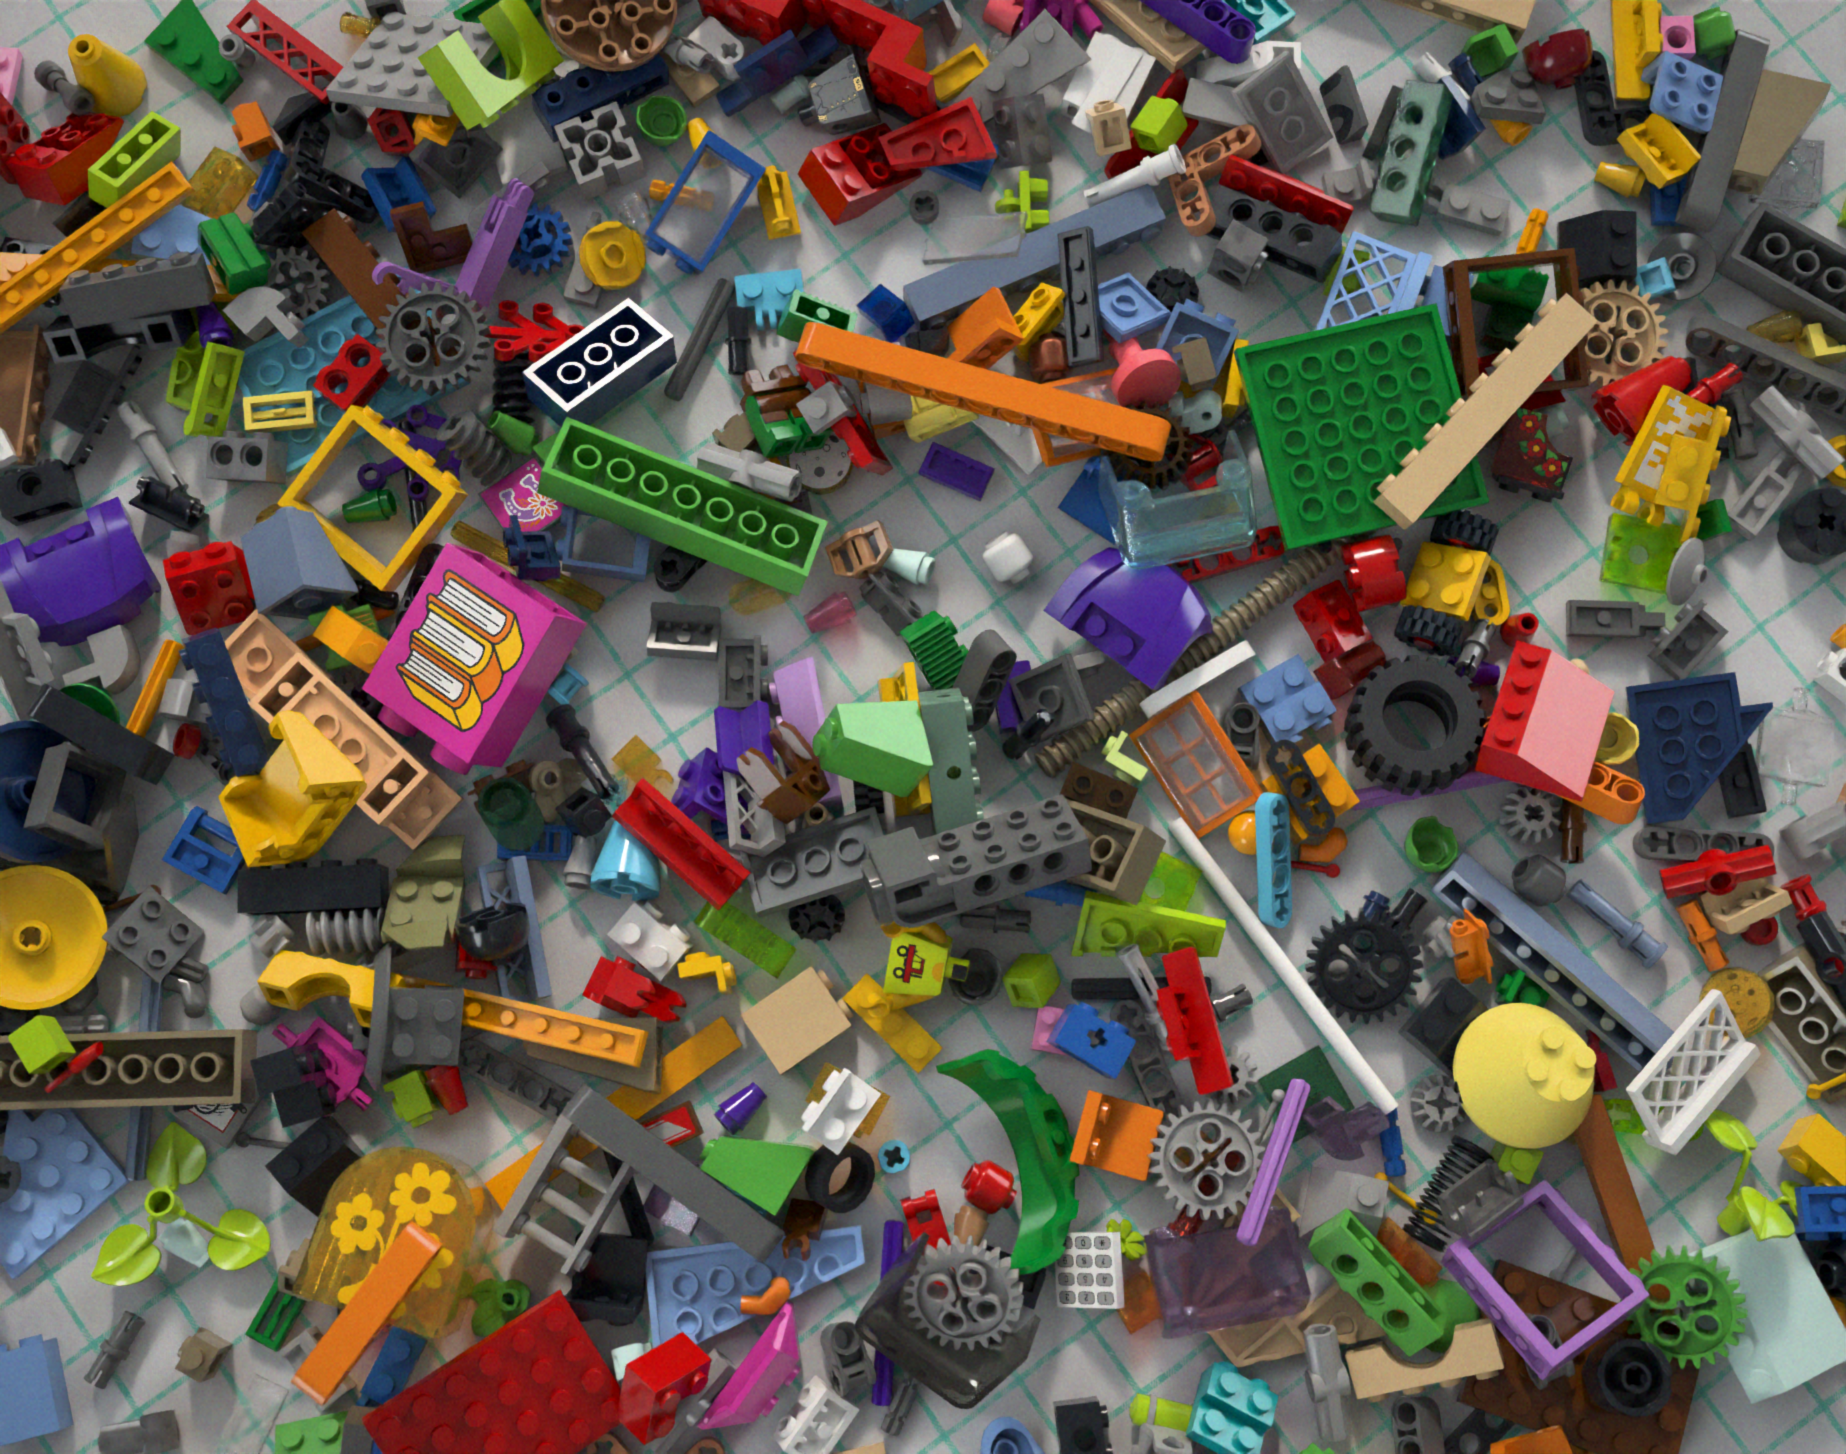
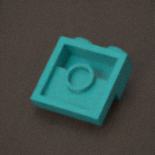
M1221 0L1255 25L1256 33L1253 45L1269 41L1272 35L1291 24L1297 15L1284 0Z
M1212 1363L1201 1373L1185 1436L1218 1454H1260L1264 1434L1273 1424L1279 1395L1269 1391L1270 1386L1267 1382L1261 1379L1249 1380L1237 1374L1238 1369L1232 1363Z

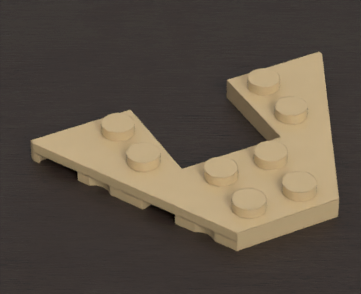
M1278 1187L1276 1188L1258 1243L1255 1246L1243 1245L1236 1239L1246 1206L1236 1202L1237 1214L1231 1215L1227 1212L1219 1231V1237L1215 1241L1210 1254L1214 1262H1220L1221 1256L1225 1259L1227 1252L1232 1258L1227 1265L1220 1268H1214L1208 1264L1205 1265L1188 1309L1233 1365L1239 1368L1253 1365L1257 1362L1272 1361L1285 1356L1304 1353L1303 1331L1314 1324L1333 1325L1337 1329L1339 1345L1357 1343V1341L1387 1335L1375 1320L1367 1317L1361 1305L1354 1297L1341 1289L1337 1280L1290 1319L1245 1263L1300 1217L1299 1213ZM1246 1193L1245 1196L1249 1200L1250 1194Z

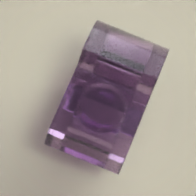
M1330 1096L1304 1109L1301 1116L1309 1136L1330 1156L1343 1161L1364 1157L1365 1155L1360 1144L1376 1138L1382 1131L1391 1127L1387 1116L1370 1101L1347 1114L1346 1110Z

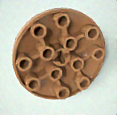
M541 0V11L545 25L554 41L574 60L598 70L624 71L647 63L664 48L675 25L677 0Z

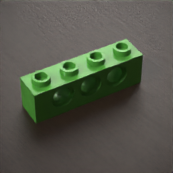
M1345 1208L1315 1229L1308 1246L1315 1261L1328 1269L1336 1278L1341 1289L1354 1297L1361 1305L1367 1317L1375 1320L1387 1333L1389 1340L1395 1346L1400 1347L1408 1357L1443 1335L1447 1319L1445 1312L1348 1208ZM1345 1254L1350 1255L1355 1259L1348 1258L1347 1256H1345ZM1370 1282H1375V1283L1379 1284L1380 1286H1376V1285H1374V1284H1372V1283H1370Z

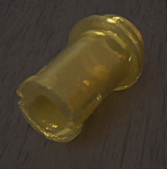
M346 11L340 19V31L367 39L372 31L378 28L382 22L374 16L368 19Z

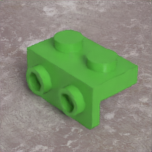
M348 1410L275 1425V1454H340L343 1424Z

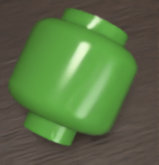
M1716 7L1694 15L1695 55H1706L1708 60H1712L1728 54L1727 47L1733 45L1737 37L1731 14L1727 11H1721L1720 7Z

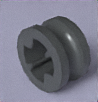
M927 190L916 192L910 199L911 218L920 225L933 223L939 215V200L937 196ZM927 202L930 203L931 212L928 210H924L922 213L918 212V203L920 205H925Z

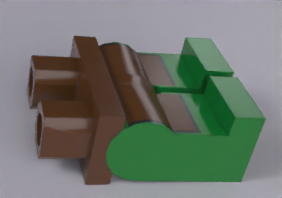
M781 365L772 369L768 376L770 379L768 381L764 380L758 369L745 372L740 381L745 393L740 401V406L743 412L746 411L747 419L764 457L768 459L790 455L793 451L796 454L823 448L833 431L831 426L819 435L814 434L796 405L811 394L809 388L806 387L808 382H805L800 375L794 376L788 365ZM781 442L782 446L777 447L778 443Z

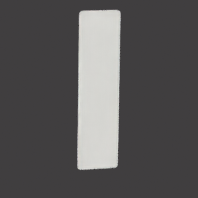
M1122 42L1117 45L1072 120L1073 125L1092 134L1091 122L1086 118L1085 111L1093 109V104L1099 101L1113 100L1115 102L1142 57L1141 52Z

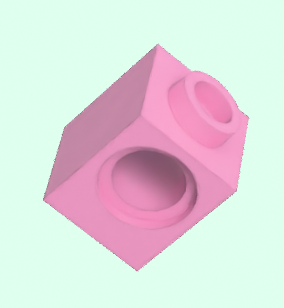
M1661 16L1659 33L1663 34L1664 43L1662 52L1656 58L1664 51H1668L1690 61L1696 53L1693 16ZM1668 43L1673 44L1676 48L1671 47Z

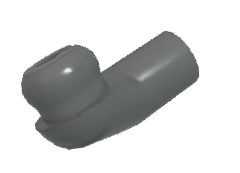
M170 972L165 978L163 988L181 994L185 1006L184 1012L189 1018L197 1019L203 1016L208 1005L203 985L200 982H194Z
M95 976L81 992L61 1003L62 1009L67 1013H79L85 1010L98 995L97 977Z

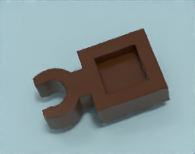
M791 1199L783 1224L784 1236H786L782 1242L784 1258L788 1259L791 1250L797 1247L801 1248L802 1261H807L810 1258L811 1248L809 1240H820L828 1213L827 1208L815 1201Z

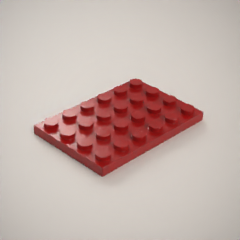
M560 1289L363 1416L362 1422L382 1454H576L621 1424L616 1418L621 1387Z

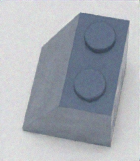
M293 506L282 507L275 512L276 514L264 522L257 523L251 531L240 537L258 614L308 620L310 613L329 608L332 605H338L358 593L357 585L313 512L297 510Z

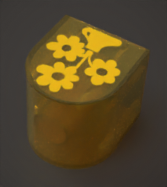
M391 1147L363 1156L351 1164L337 1178L329 1190L291 1293L344 1309L400 1233L413 1221L443 1243V1247L387 1324L438 1340L459 1331L493 1232V1206L486 1186L478 1174L464 1161L437 1150Z

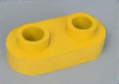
M1490 560L1485 573L1488 583L1481 584L1472 609L1475 621L1482 618L1489 620L1486 628H1489L1492 622L1498 627L1506 621L1510 613L1503 570L1496 561ZM1484 607H1491L1494 611V616H1487L1484 612Z

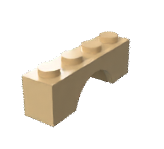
M1489 1318L1455 1325L1453 1341L1448 1350L1441 1357L1430 1362L1414 1363L1404 1360L1393 1353L1384 1341L1348 1348L1345 1354L1357 1399L1367 1397L1368 1402L1388 1399L1390 1392L1403 1390L1404 1395L1420 1393L1426 1390L1425 1385L1438 1382L1440 1387L1454 1386L1462 1383V1377L1476 1375L1479 1380L1488 1379L1499 1375L1498 1370L1504 1369V1358L1496 1330Z

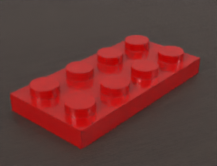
M799 362L795 365L801 378L805 382L810 381L815 391L829 381L841 387L843 386L836 374L810 368ZM853 404L857 415L852 418L845 416L833 424L831 428L839 439L842 440L844 438L850 448L847 451L848 457L857 468L861 467L868 472L883 476L892 470L893 467L856 405Z

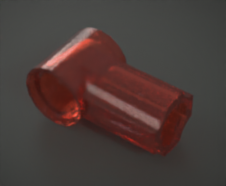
M1372 640L1354 649L1342 658L1337 656L1315 669L1313 673L1317 680L1320 681L1330 700L1333 701L1357 687V683L1366 679L1370 671L1378 665L1384 668L1387 662L1386 655L1381 647Z

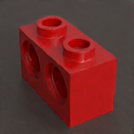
M357 333L352 340H347L340 347L338 356L330 366L327 365L319 371L313 387L323 398L345 414L351 405L362 408L367 405L390 378L391 375L387 371L389 365H384L379 358L384 353L379 352L375 346ZM370 357V361L366 366L357 367L360 359ZM348 383V387L344 392L335 393V389L339 384Z

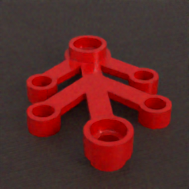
M504 300L498 304V317L503 321L510 322L517 328L489 326L491 333L484 337L500 339L494 342V357L497 360L510 361L515 355L529 349V360L536 363L585 328L576 324L568 326L553 316V307L550 304L537 303L533 306L532 319L536 323L545 324L551 329L544 330L519 313L518 303Z

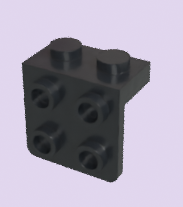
M584 1230L580 1231L576 1235L575 1244L577 1243L578 1239L580 1238ZM599 1232L589 1249L592 1256L582 1272L576 1271L575 1275L572 1276V1288L565 1297L580 1322L597 1319L605 1320L612 1326L633 1324L643 1310L648 1242L643 1237Z

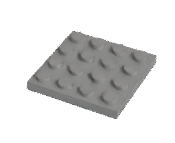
M399 12L387 13L327 87L326 92L331 102L450 117L454 112L450 106V101L445 99L418 60V57L457 30L485 69L500 49L482 23L464 22L458 19L431 18L426 15H405Z

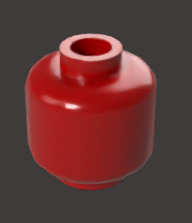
M984 1160L980 1164L974 1162L961 1184V1188L965 1190V1200L991 1215L997 1213L1001 1208L1007 1210L1017 1194V1190L1013 1189V1174L990 1160Z

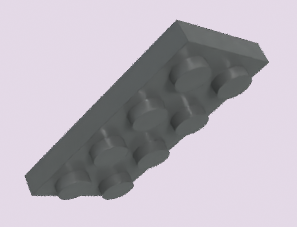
M875 806L785 835L786 843L765 857L740 851L743 866L751 872L747 877L757 916L759 918L863 885L860 861L869 859L865 842L884 836Z

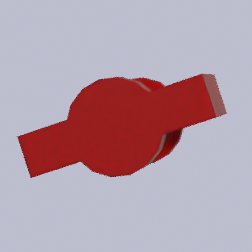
M1189 434L1186 438L1193 439V442L1202 447L1193 451V458L1191 462L1187 463L1189 468L1186 474H1180V481L1188 488L1194 499L1197 500L1222 485L1223 459L1212 441L1197 434ZM1165 454L1169 462H1171L1172 454ZM1214 466L1218 467L1217 474L1197 485L1194 478Z

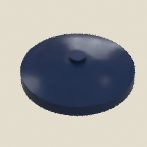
M25 720L10 722L0 726V857L22 864H36L54 860L75 849L23 828L45 750L61 745L63 742H74L41 722ZM65 766L53 812L85 824L96 786L95 778Z

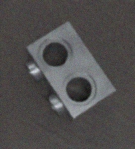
M1233 219L1216 246L1207 273L1242 292L1248 282L1253 285L1260 275L1263 264L1269 255L1264 252L1269 239Z
M223 431V437L208 436L206 478L233 482L286 483L288 443L275 441L274 434L253 432V438H244L245 433Z

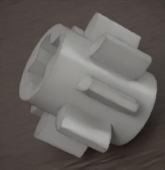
M263 914L251 926L255 933L250 939L251 942L268 958L274 953L278 954L281 950L290 951L295 946L291 937L296 931L279 914H276L273 918H268Z
M1440 915L1437 916L1422 934L1429 940L1424 948L1436 958L1441 957L1444 953L1449 958L1455 955L1452 950L1449 931L1452 923L1459 920L1454 915L1449 916L1447 920Z

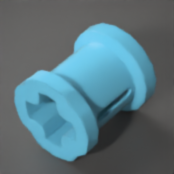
M567 663L562 666L564 671L547 691L561 705L569 704V701L582 686L587 687L589 685V682Z
M896 1139L885 1142L878 1153L881 1168L889 1173L903 1171L910 1161V1151L907 1145ZM895 1146L900 1147V1155L904 1158L902 1164L896 1162L893 1166H889L887 1164L888 1157L884 1155L885 1150L892 1151Z

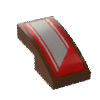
M690 1100L639 1123L672 1148L704 1134Z

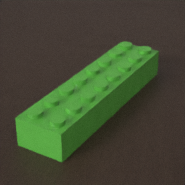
M566 417L544 464L537 490L538 494L795 596H799L808 577L828 523L826 520L569 417Z

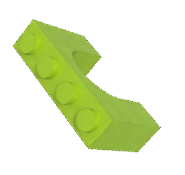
M501 0L478 16L503 55L506 65L505 80L492 75L482 66L458 30L418 57V60L445 99L450 101V106L467 130L479 123L482 128H485L500 118L496 111L500 109L502 114L519 104L516 98L518 95L521 99H524L538 89L535 82L538 81L541 86L557 75L554 68L564 62L524 0Z

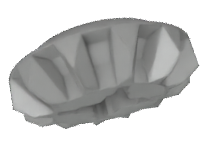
M1431 1075L1422 1079L1415 1086L1411 1095V1110L1413 1116L1422 1127L1433 1132L1442 1133L1455 1130L1465 1120L1466 1112L1461 1105L1463 1100L1457 1082H1454L1453 1078L1444 1075ZM1440 1092L1443 1094L1444 1100L1454 1103L1449 1108H1443L1442 1114H1438L1437 1107L1426 1104V1101L1438 1099Z

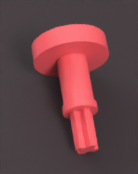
M1102 329L1110 342L1108 347L1109 353L1120 365L1111 381V391L1119 405L1126 408L1127 405L1132 403L1138 409L1140 402L1145 400L1148 408H1152L1156 402H1159L1160 407L1166 404L1175 395L1181 383V371L1171 355L1161 349L1142 350L1136 337L1119 344L1105 329Z

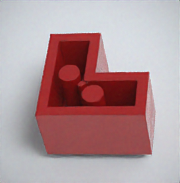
M681 1332L629 1362L625 1366L616 1418L644 1446L656 1438L665 1437L675 1425L678 1402L691 1394H698L707 1385L712 1359L686 1334Z

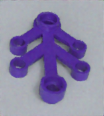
M413 405L407 411L409 423L416 428L427 426L438 430L448 420L447 418L428 413L422 405ZM415 412H422L424 414V417L419 421L412 419V415ZM388 419L382 420L384 425L397 428L393 421ZM397 428L409 437L408 445L416 451L422 449L436 461L440 451L446 449V440L441 442L436 437L429 438ZM455 450L450 452L448 462L443 464L439 470L442 473L447 470H453L459 481V469L463 459L457 460L454 457ZM398 456L379 465L370 462L359 468L357 479L360 486L367 492L376 488L383 489L388 476L409 466ZM368 471L377 472V476L373 480L365 479V474ZM418 473L407 484V492L411 499L423 501L429 495V482ZM422 485L424 491L418 495L413 494V487Z

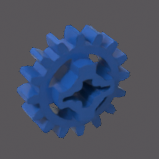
M534 202L532 210L527 211L528 215L517 238V242L521 246V254L515 250L514 246L508 264L512 269L519 265L518 269L521 275H525L530 269L535 278H537L542 269H545L546 273L551 275L552 265L555 264L560 268L563 267L560 258L562 256H571L567 246L573 244V239L568 234L571 232L568 222H563L564 218L560 211L553 215L550 205L547 204L542 211L539 209L537 202ZM551 226L557 231V239L551 234Z

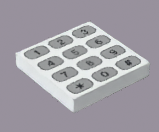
M1068 1232L1063 1244L1066 1249L1060 1259L1055 1261L1057 1307L1124 1308L1120 1232Z

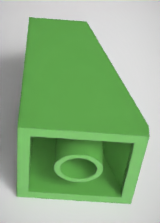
M917 700L836 704L818 732L814 735L812 741L813 752L815 756H818L822 770L899 797H908L933 767Z
M725 1135L719 1137L718 1140H709L699 1157L704 1161L700 1170L776 1216L817 1149L810 1145Z

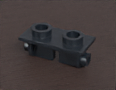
M142 476L138 480L136 487L140 490V493L129 501L130 505L189 533L209 518V514L204 513L205 506L201 504L200 499L177 489L173 492L172 497H169L171 486L156 480L152 476L147 478Z

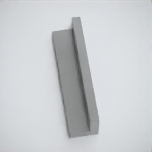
M770 719L771 730L774 728L773 719ZM773 748L774 767L779 772L777 752ZM723 771L729 848L760 857L767 856L786 843L784 823L775 818L768 810L757 806L756 803L761 798L747 781H743L739 775ZM738 793L748 803V812L738 802ZM741 824L751 834V841L741 839Z

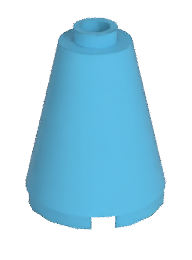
M614 819L590 876L591 889L601 895L620 899L621 893L633 894L632 901H646L658 898L661 889L659 859Z

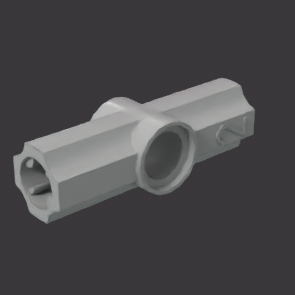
M1773 385L1748 406L1751 412L1772 432L1771 436L1775 443L1788 455H1795L1819 481L1845 460L1821 436V430L1817 423L1805 412L1797 411Z
M707 442L704 447H701L697 456L696 469L756 493L759 491L792 502L795 497H798L802 487L803 475L800 471L772 463L766 457L750 450L743 449L741 452H737Z
M1322 1323L1310 1325L1308 1329L1303 1331L1305 1353L1308 1362V1369L1305 1370V1381L1310 1399L1314 1403L1318 1433L1322 1441L1327 1440L1334 1443L1344 1441L1353 1434L1347 1396L1351 1395V1387L1348 1373L1341 1362L1337 1329L1333 1325H1324Z
M714 1348L707 1354L712 1359L707 1385L698 1394H691L678 1402L673 1429L665 1437L656 1438L647 1444L654 1452L666 1454L680 1439L683 1432L689 1426L692 1427L713 1403L712 1398L737 1370L731 1360Z

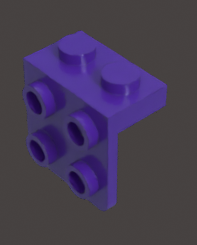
M706 747L692 760L687 759L680 767L678 772L680 782L671 803L689 819H692L700 811H704L727 825L723 770H720L718 767L717 753ZM738 793V802L748 812V803ZM741 824V833L748 834L747 829Z

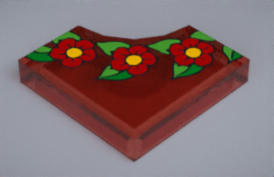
M1519 407L1506 422L1490 471L1559 491L1570 457L1557 451L1550 443L1546 431L1547 414Z

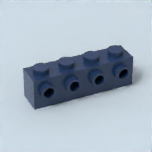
M658 53L652 60L630 70L603 71L588 66L583 69H574L565 78L553 84H544L535 93L531 94L533 111L553 143H555L559 139L554 126L578 116L581 122L584 123L594 119L591 112L613 102H617L619 109H622L625 104L628 106L669 85V68Z
M215 627L181 639L185 648L179 651L181 660L186 671L193 669L198 682L192 684L199 704L206 703L211 716L205 717L212 737L220 736L224 749L218 750L225 769L229 770L232 768L236 776L239 777L263 768L270 757L250 706L247 704L248 701L221 632Z

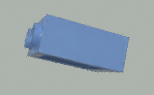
M562 506L560 527H567L565 540L558 539L557 544L558 559L562 561L561 571L644 582L650 545L649 537L636 532L632 567L572 559L577 515L596 516L571 506Z

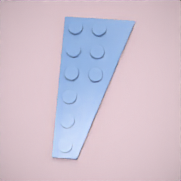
M861 1225L822 1230L819 1241L809 1240L811 1255L807 1261H802L801 1248L799 1247L791 1250L788 1259L784 1258L782 1242L786 1236H783L764 1264L732 1241L648 1251L646 1280L653 1349L681 1332L686 1334L697 1345L718 1333L758 1315L740 1313L741 1296H762L771 1287L770 1282L775 1277H784L789 1281V1290L791 1291L789 1299L864 1264Z

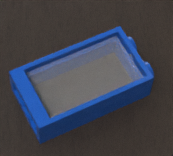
M708 130L642 236L643 239L648 241L645 246L661 257L666 253L677 260L674 265L686 274L692 276L693 272L700 275L766 168Z

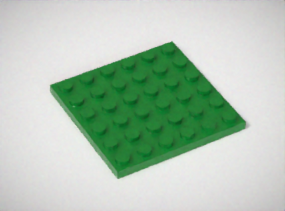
M1437 303L1236 348L1234 355L1285 552L1397 526L1398 524L1374 503V500L1381 494L1376 488L1390 473L1396 477L1404 469L1399 463L1413 448L1420 451L1427 444L1423 437L1436 423L1443 426L1450 419L1446 412L1461 397ZM1477 454L1416 521L1449 514L1458 510L1462 511L1484 506L1489 503Z

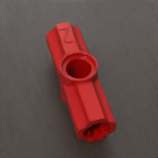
M1769 845L1730 854L1720 849H1710L1703 852L1695 862L1659 870L1666 899L1706 890L1712 895L1722 896L1735 890L1738 883L1777 874Z

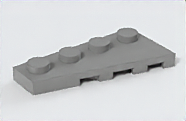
M1044 9L949 106L972 97L985 125L994 119L993 101L1013 96L1036 94L1040 89L1052 82L1058 81L1080 65L1083 66L1091 61V58L1050 13Z

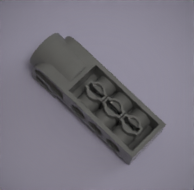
M1063 794L923 839L918 838L914 827L880 836L865 842L869 859L860 861L864 886L878 924L883 926L895 922L901 927L907 928L932 923L1092 871L1088 838Z

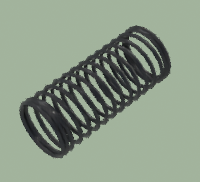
M1457 1135L1452 1136L1451 1142L1453 1145L1447 1146L1449 1152L1443 1153L1446 1160H1439L1442 1167H1435L1438 1174H1431L1434 1181H1427L1428 1186L1432 1189L1423 1188L1424 1193L1428 1196L1419 1195L1424 1203L1415 1202L1420 1210L1412 1209L1411 1211L1416 1217L1408 1216L1409 1222L1413 1225L1405 1223L1404 1227H1402L1404 1232L1441 1253L1446 1249L1445 1246H1448L1447 1242L1433 1235L1416 1222L1433 1229L1449 1239L1452 1238L1451 1235L1433 1224L1425 1222L1423 1217L1420 1216L1423 1215L1446 1227L1445 1222L1423 1212L1425 1211L1423 1207L1443 1216L1441 1210L1427 1201L1429 1200L1439 1205L1438 1199L1431 1193L1439 1196L1443 1192L1435 1186L1444 1190L1450 1188L1437 1178L1453 1185L1456 1182L1441 1171L1459 1179L1463 1178V1176L1445 1164L1451 1165L1466 1174L1471 1172L1461 1167L1448 1156L1467 1164L1473 1169L1478 1166L1462 1158L1452 1149L1466 1154L1480 1164L1487 1159L1494 1160L1490 1153Z

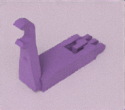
M517 178L509 181L503 198L493 194L460 275L454 285L457 290V296L462 291H466L469 296V302L472 300L477 301L480 307L478 311H481L482 306L489 307L526 220L527 210L534 196L533 190ZM390 262L379 263L372 273V280L377 285L383 283V277L386 273L391 272L401 276L398 288L404 295L408 293V287L410 286L421 291V285L424 282L430 291L434 290L436 282H440L444 292L452 285Z

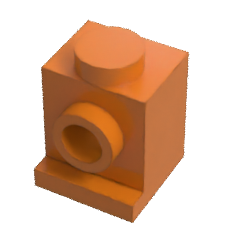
M257 101L240 104L231 111L236 121V124L232 125L233 132L238 140L239 148L249 162L269 155L272 150H281L269 121Z

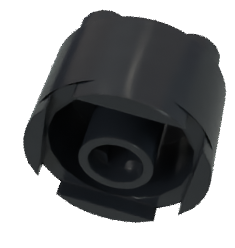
M1828 487L1826 489L1813 490L1790 504L1780 514L1777 540L1781 549L1792 560L1799 563L1805 562L1821 565L1846 552V495L1841 493L1839 489Z
M1631 1338L1603 1341L1590 1352L1581 1370L1587 1391L1594 1402L1605 1411L1615 1415L1634 1417L1652 1415L1666 1405L1671 1395L1670 1377H1672V1369L1670 1363L1660 1349L1646 1341ZM1627 1370L1630 1372L1628 1376L1626 1375Z

